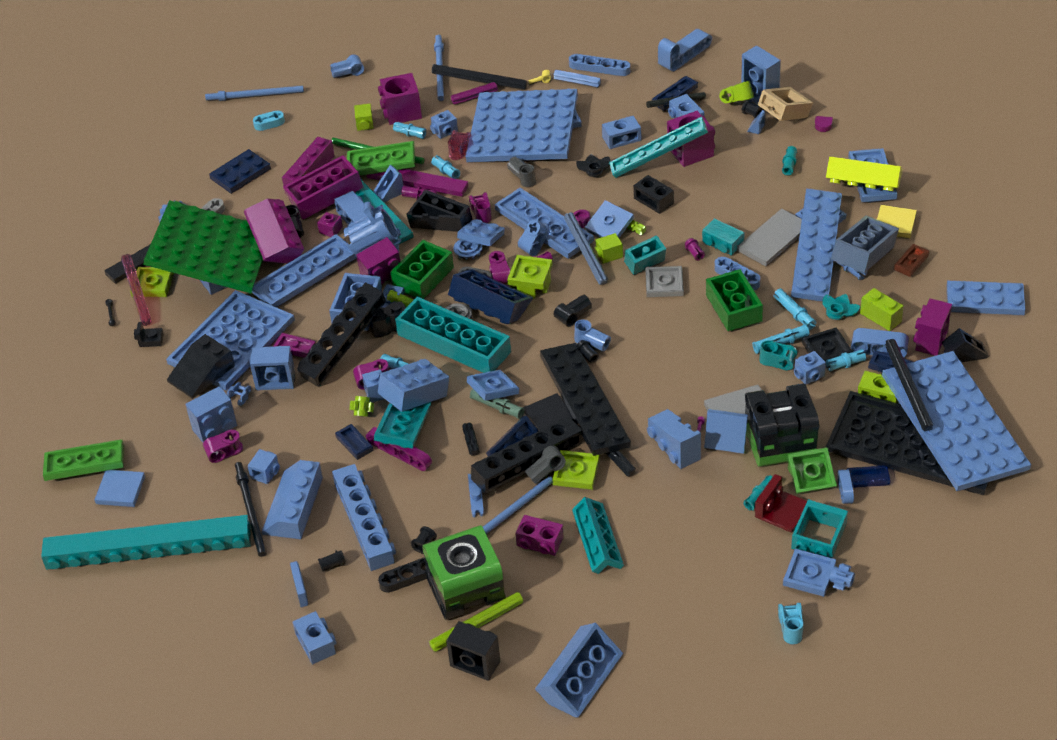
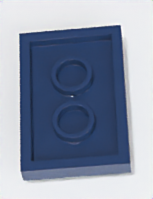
M248 149L209 173L212 181L232 194L270 170L271 166L266 160Z

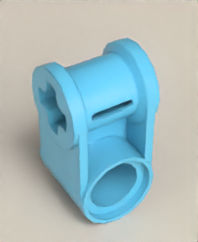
M801 603L789 606L778 604V616L784 641L789 644L800 643L803 637Z

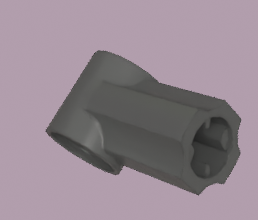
M516 156L510 158L507 167L520 179L521 185L524 187L535 185L534 166L526 164Z
M548 446L543 450L542 457L525 472L535 484H538L552 471L562 469L566 461L556 446Z

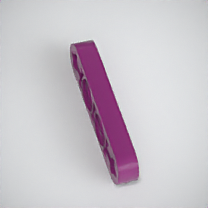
M373 427L366 434V439L370 444L421 471H425L432 464L430 456L416 447H413V449L402 448L398 445L374 441L376 427Z

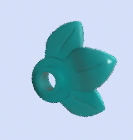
M826 294L822 300V304L826 308V315L833 320L842 319L844 316H853L860 309V305L850 304L847 294L835 299Z

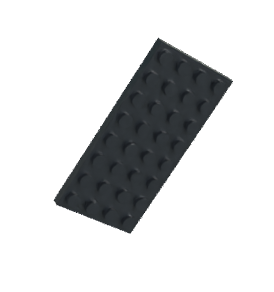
M850 391L827 442L826 448H828V452L954 487L901 404ZM989 482L963 490L984 495Z

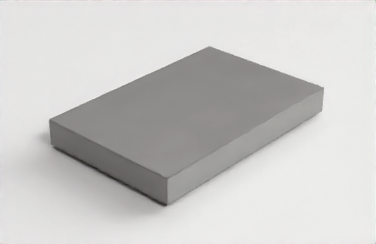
M754 385L704 400V406L707 411L708 409L745 414V393L760 391L761 388L759 385Z

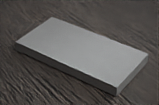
M780 209L737 246V251L767 266L799 238L802 219L784 209Z

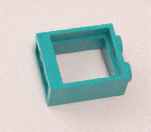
M808 499L793 532L791 549H799L833 558L847 525L848 511ZM809 520L837 528L830 544L803 536Z

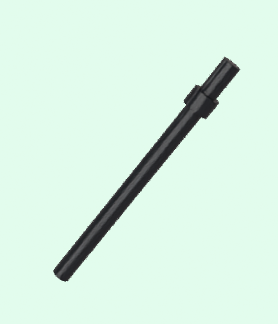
M237 462L235 463L236 481L241 488L258 556L264 557L266 550L248 487V475L244 472L243 464Z

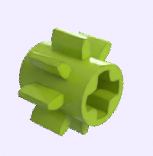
M355 396V401H350L349 410H354V416L368 417V412H373L374 403L370 402V397Z

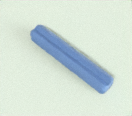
M555 70L554 79L592 87H599L601 84V79L598 77L562 70Z

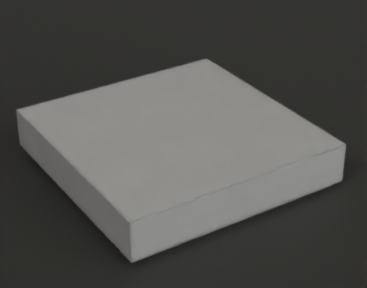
M682 266L645 267L647 297L684 296Z

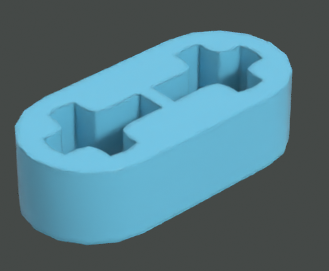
M272 111L253 118L254 128L258 131L278 127L285 122L284 114L281 111Z

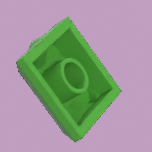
M828 448L787 455L788 470L791 473L796 494L837 487Z

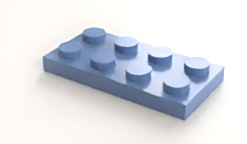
M883 148L849 151L848 154L851 160L888 165ZM858 183L857 189L861 202L897 199L896 189L893 192L885 191L880 186H876V189L865 188V184Z
M947 280V303L952 304L951 312L1025 315L1024 285L1022 283Z

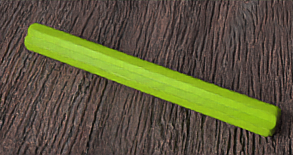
M516 592L465 620L463 623H469L479 628L522 604L523 597L519 592ZM455 627L429 641L430 647L434 652L447 646L446 640Z

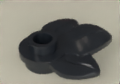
M590 154L585 161H576V166L579 170L586 172L588 176L598 177L603 173L604 169L610 166L609 162L611 161L609 156L599 160L593 154Z

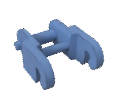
M237 382L235 386H231L228 389L227 396L231 399L236 394L240 395L241 400H238L237 404L242 406L248 399L251 386L244 387L241 386L240 382Z

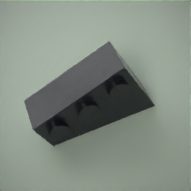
M426 189L406 214L410 228L458 232L473 220L468 205Z

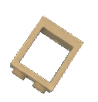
M791 87L764 89L758 102V106L780 121L808 118L813 105L812 101Z

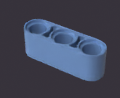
M858 328L853 332L851 349L854 352L863 349V353L867 355H873L875 350L888 354L885 347L886 340L895 339L902 356L905 357L908 351L909 337L900 332Z

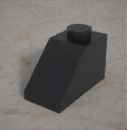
M960 328L942 341L945 348L944 353L954 351L961 363L989 357L984 344Z

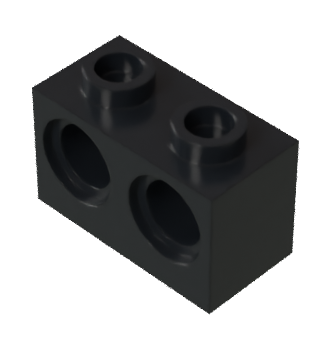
M649 175L633 185L634 199L659 214L674 204V190Z

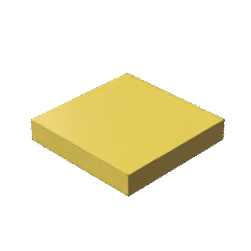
M881 205L877 220L899 228L897 237L911 238L917 210Z

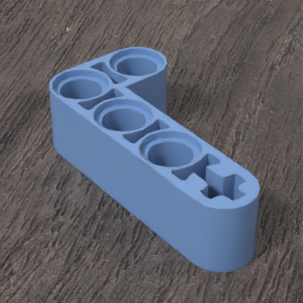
M695 29L677 43L667 38L662 39L658 45V64L670 71L677 70L708 48L712 42V36L700 29Z

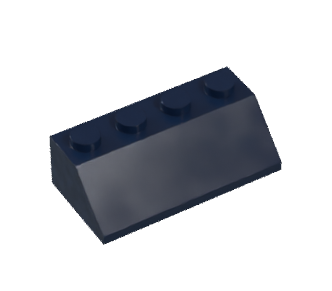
M473 269L454 274L448 295L453 297L455 301L464 302L472 309L481 310L486 316L496 317L504 324L518 321L533 299L532 296Z

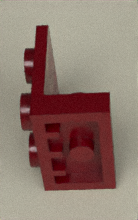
M774 474L755 502V517L792 533L797 526L807 501L783 491L782 477Z

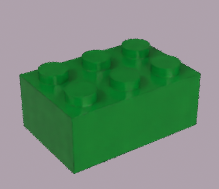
M422 240L391 271L392 285L403 287L404 293L424 299L454 268L452 252Z
M741 269L706 279V296L727 331L762 322L763 304Z

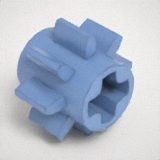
M842 563L839 567H833L829 581L834 583L833 588L841 591L845 590V587L851 588L855 578V573L850 571L851 566Z

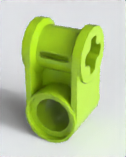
M746 81L723 89L719 96L723 103H732L753 98L754 94L750 81Z

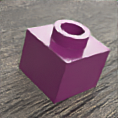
M328 212L317 222L319 233L330 237L337 235L343 228L341 216Z

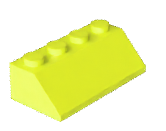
M829 156L826 178L830 179V183L840 184L841 181H845L850 186H858L859 183L865 184V188L876 189V186H880L885 191L893 192L894 189L899 188L903 169L901 166Z

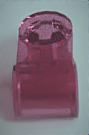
M457 130L452 131L451 137L448 140L450 159L460 160L464 157L471 132L460 133Z

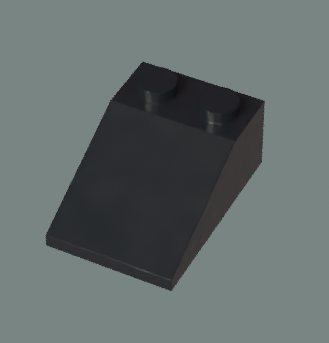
M204 334L190 345L167 378V382L194 399L235 366L232 352L224 345Z

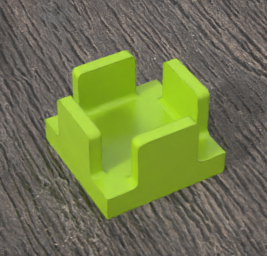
M517 255L507 279L508 285H511L514 289L517 287V290L532 296L533 299L536 297V289H541L543 293H547L551 283L550 271L553 265L552 260Z

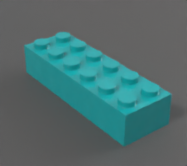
M416 297L395 319L399 336L483 373L495 371L511 353L510 336L420 297Z

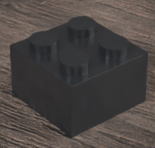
M458 621L446 640L450 666L489 681L500 663L498 636L491 631H484L472 624Z

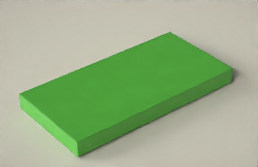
M414 141L351 150L347 151V160L358 171L359 176L386 172L390 165H393L397 170L415 167Z
M123 440L45 452L43 465L44 481L124 468Z

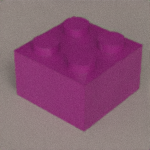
M388 237L356 254L360 274L379 276L381 285L391 279V271L401 262L399 251Z
M929 298L927 305H923L921 310L922 317H918L915 324V329H918L913 339V342L916 343L915 351L934 356L939 354L943 345L942 341L945 340L949 331L951 303Z

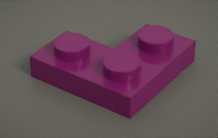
M281 333L273 347L290 346L292 355L305 358L310 352L311 347L316 344V341Z

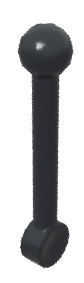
M107 299L105 304L108 306L110 320L108 324L115 326L116 322L113 320L111 307L113 302L111 299Z

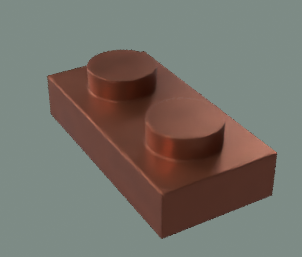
M912 244L895 263L894 270L911 277L927 259L929 250Z

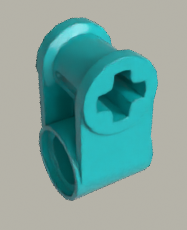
M767 340L761 343L759 361L765 366L788 371L794 366L793 360L797 357L798 350L791 345Z

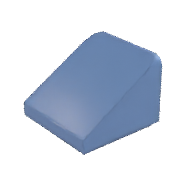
M762 110L752 121L748 132L755 134L761 132L765 125V111Z

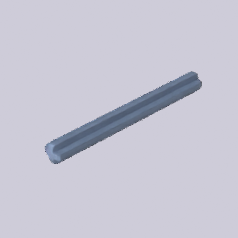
M572 212L566 213L564 220L598 284H606L608 278L576 217Z

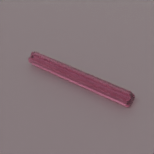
M130 254L122 255L121 260L143 326L150 325L152 320Z

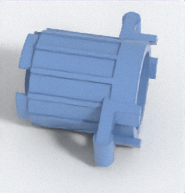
M365 202L364 213L367 216L349 224L344 229V236L349 235L351 251L356 256V254L386 237L399 251V242L402 241L398 239V236L401 235L399 228L396 229L391 217L383 209V205L374 208L370 202Z

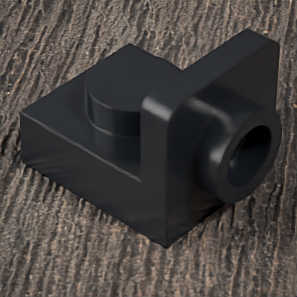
M138 322L137 329H134V339L138 341L139 347L162 346L163 329H144L142 322Z

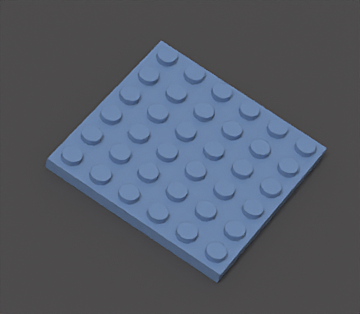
M550 89L479 93L466 152V162L510 161V158L515 156L521 160L568 159L578 90Z

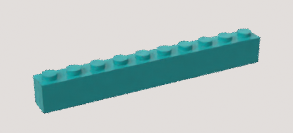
M248 515L45 537L43 538L41 558L46 570L251 547V527Z

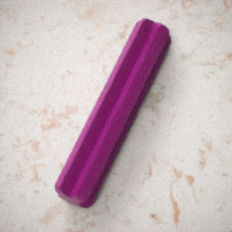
M492 82L451 95V102L455 105L477 98L479 93L497 92V84Z

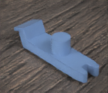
M468 474L472 516L476 517V513H480L482 517L484 514L482 490L471 480V474Z

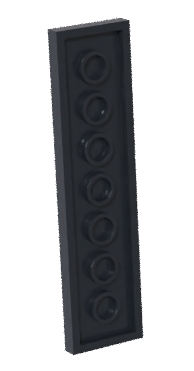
M572 343L540 350V357L575 423L583 430L582 436L592 455L595 456L630 448L631 441L584 356L580 350H577V344Z

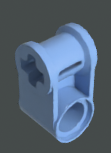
M531 220L518 240V247L531 256L537 255L550 233L548 224Z

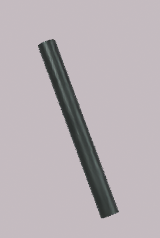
M699 92L688 94V96L692 100L706 98V93ZM680 96L647 101L646 106L647 108L669 105L670 100Z

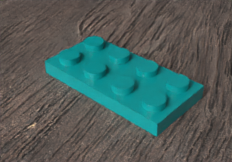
M431 402L403 412L389 403L374 434V441L413 449L430 411Z

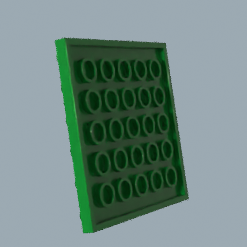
M169 200L144 258L143 265L252 293L263 257L247 220L237 219L230 215H223Z

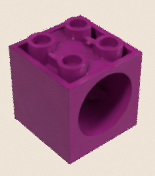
M412 73L380 79V86H378L379 96H381L380 105L381 109H383L384 119H388L389 125H393L395 122L403 123L422 119L419 91Z
M698 110L667 121V133L700 117L705 121L708 133L670 151L683 167L714 157L715 129Z

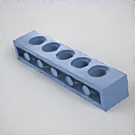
M355 464L332 471L335 487L370 570L373 571L394 564L393 555L396 554L393 542H388L390 539L387 528H382L383 520L381 514H376L375 512L377 510L374 499L369 498L371 493L368 485L363 484L365 480L362 471H358Z

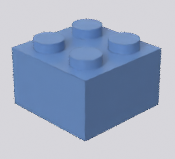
M290 346L252 347L250 367L256 390L294 389L296 372Z
M220 386L185 404L192 430L202 443L209 437H214L237 426L231 399Z

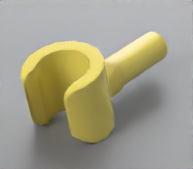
M542 71V76L528 80L529 84L538 81L549 83L551 80V76H549L550 71Z

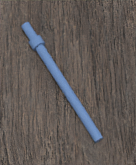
M436 35L434 43L436 64L443 65L442 52L444 44L442 43V36ZM437 75V99L439 101L444 100L443 75Z
M293 86L234 92L218 91V93L205 94L206 101L218 99L219 101H226V99L300 93L304 92V87Z
M548 476L484 525L485 533H489L553 483L552 477Z

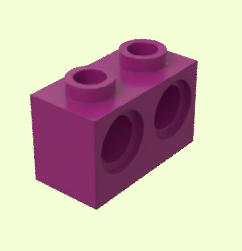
M524 515L515 532L516 545L523 549L556 556L564 538L563 524Z

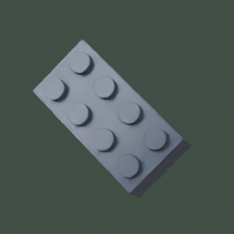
M866 215L836 239L831 260L836 261L840 265L851 267L857 272L865 273L894 248L899 228Z

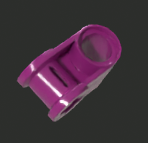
M487 192L478 196L469 195L470 207L475 218L483 223H489L492 216Z
M501 251L491 252L489 255V268L492 278L503 284L508 283L507 279L510 274V268L504 253Z
M377 359L373 362L356 366L353 370V375L357 387L365 390L362 374L380 370L379 364L381 365L382 373L388 371L389 364L387 360Z
M228 430L214 437H209L203 442V448L210 462L217 463L242 452L243 444L239 441L240 435L238 431Z

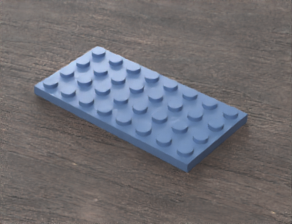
M954 351L906 364L933 422V429L930 431L922 430L895 367L883 370L882 377L956 491L1030 470L1031 463Z

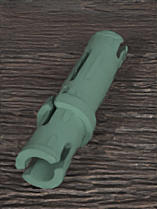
M474 389L470 392L471 399L495 408L501 414H509L517 419H521L524 415L525 409L511 403L508 399L496 398L491 399L493 402L485 401Z

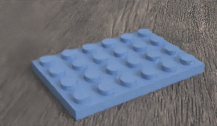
M235 290L166 359L167 364L176 367L190 345L206 334L232 352L235 366L213 383V385L220 386L227 391L250 367L252 347H269L295 320L294 315Z

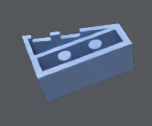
M667 409L648 418L647 433L656 440L659 448L668 454L671 462L682 469L701 460V432L698 430L693 432L691 425L688 423L682 424L680 422L681 418Z

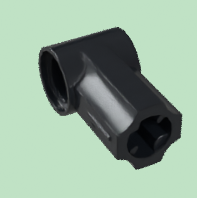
M288 205L286 208L301 239L304 231L299 209L295 205Z
M584 294L567 305L564 303L559 304L555 308L553 315L567 327H571L576 323L580 315L592 308V303Z

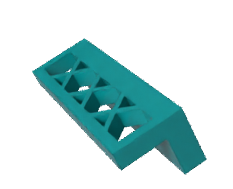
M584 497L572 511L592 572L599 574L607 565L621 569L624 564L603 503Z

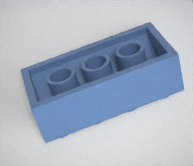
M300 460L284 471L263 526L262 535L294 539L302 538L323 479L320 462Z
M597 623L580 626L535 690L549 705L577 718L623 653Z

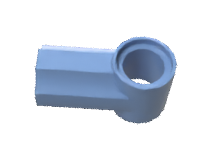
M350 55L347 60L330 64L333 78L348 74L358 76L364 72V66L358 55Z
M581 319L575 323L574 340L576 343L585 340L591 346L601 351H605L611 342L610 336L592 328L588 320Z

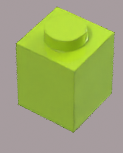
M371 103L354 105L357 131L374 129Z
M616 233L595 239L596 247H594V253L597 258L601 259L603 264L623 258V244Z

